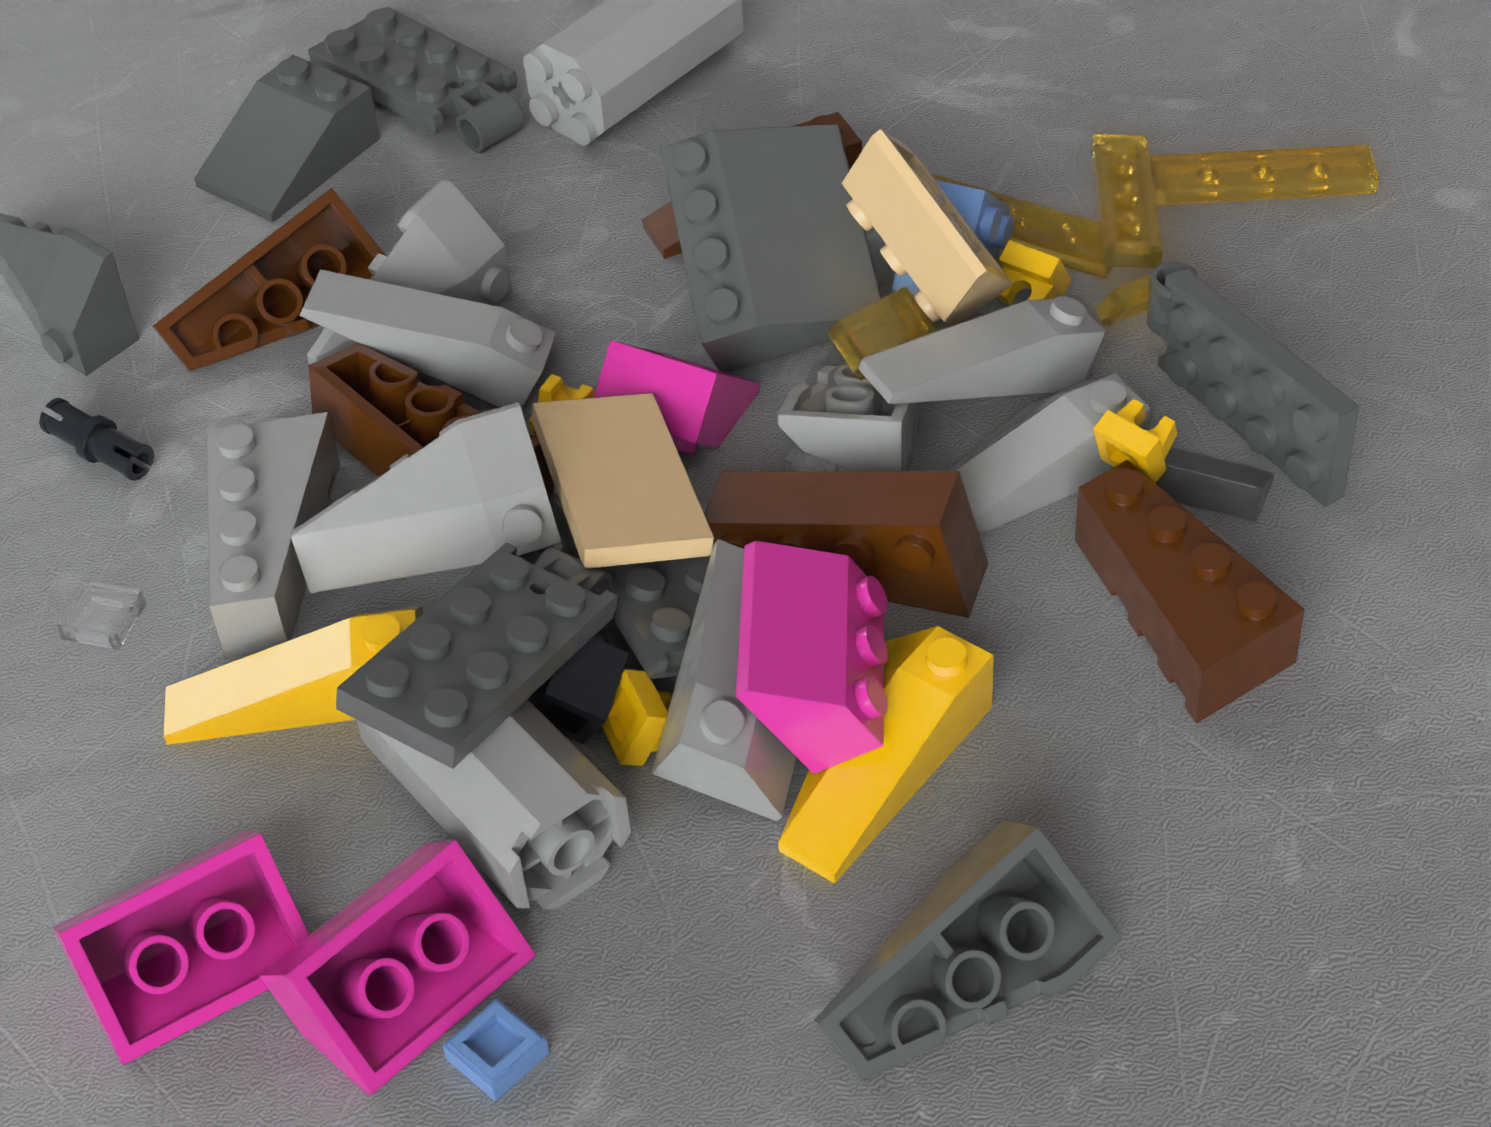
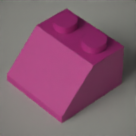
M610 340L593 398L653 393L676 449L695 454L697 444L719 447L757 396L761 383L662 352Z

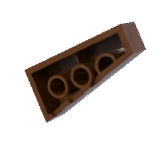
M359 343L308 365L312 414L328 412L334 440L377 477L389 471L390 465L404 455L408 454L410 457L440 436L439 432L455 421L483 413L463 403V393L445 384L441 387L427 386L419 382L418 371ZM534 430L529 436L546 492L554 493V482L536 431Z
M1126 460L1078 487L1075 541L1111 596L1118 595L1128 610L1127 620L1138 637L1145 636L1158 655V667L1169 684L1173 682L1177 684L1186 698L1185 708L1196 724L1296 663L1305 609L1131 462Z
M723 471L704 512L714 536L713 545L720 539L744 549V546L751 542L761 541L847 555L867 577L873 576L880 582L888 602L966 618L970 617L988 565L959 471Z

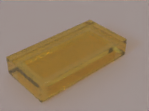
M905 286L839 320L826 332L855 375L862 381L866 378L858 369L862 358L935 332L936 329Z

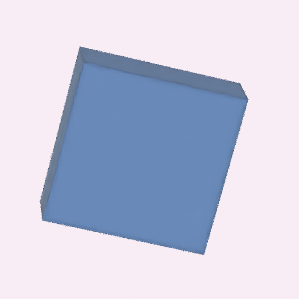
M497 998L442 1045L446 1060L495 1102L550 1054L547 1039Z

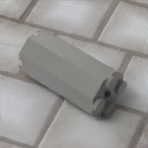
M605 0L523 57L528 94L532 98L529 101V109L532 116L539 124L543 126L551 125L554 131L576 141L580 145L586 146L599 135L743 33L742 0Z
M528 700L522 703L454 769L356 719L362 742L451 838L458 842L463 851L516 908L530 909L528 900H534L542 909L557 910L602 880L611 865L603 856L612 840L622 848L631 833L626 797Z

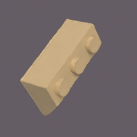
M882 129L873 134L841 183L852 197V200L846 204L848 210L867 232L873 227L886 243L880 249L882 256L900 277L906 273L909 274L920 289L914 295L916 302L934 323L942 319L945 323L953 325L971 318L1013 285V283L912 148Z

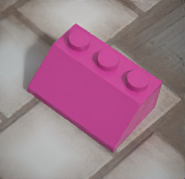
M754 541L744 546L736 697L813 774L884 746V715L888 711V701L884 692V663L888 660V650L884 640V614L888 611V600L882 585L875 577H867L847 555Z
M246 830L52 927L90 1006L122 1065L268 990L259 975L309 936L261 833Z
M456 840L422 845L259 976L298 1031L366 1094L372 1095L532 960L536 954Z

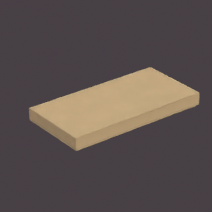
M653 393L532 403V423L583 568L588 569L711 555L714 536Z

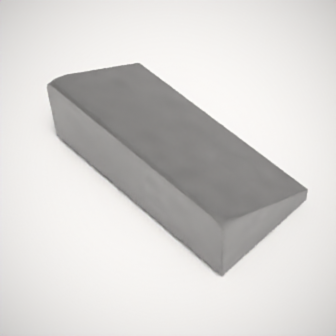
M1170 448L1165 458L1166 471L1156 484L1178 502L1257 521L1273 482L1274 473Z

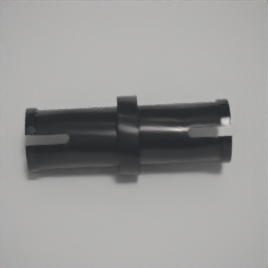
M55 398L45 406L63 417L62 421H58L44 412L40 415L39 424L43 432L54 435L75 447L79 457L88 462L96 463L100 461L133 481L141 479L148 471L134 464L130 460L131 457H135L149 466L153 464V449L149 445L140 443L118 431L114 421L105 416H91L62 398Z

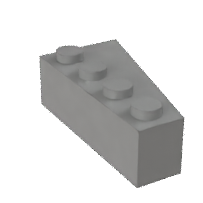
M328 412L248 424H235L206 430L209 608L225 658L254 654L292 639L306 586L290 532L329 506V486L331 479H336L340 467Z

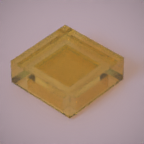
M1151 274L1115 288L1095 308L1103 326L1108 325L1110 327L1148 311Z

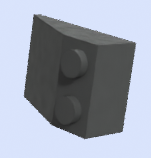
M291 55L256 81L195 176L196 187L271 222H275L380 139L370 87L303 58Z

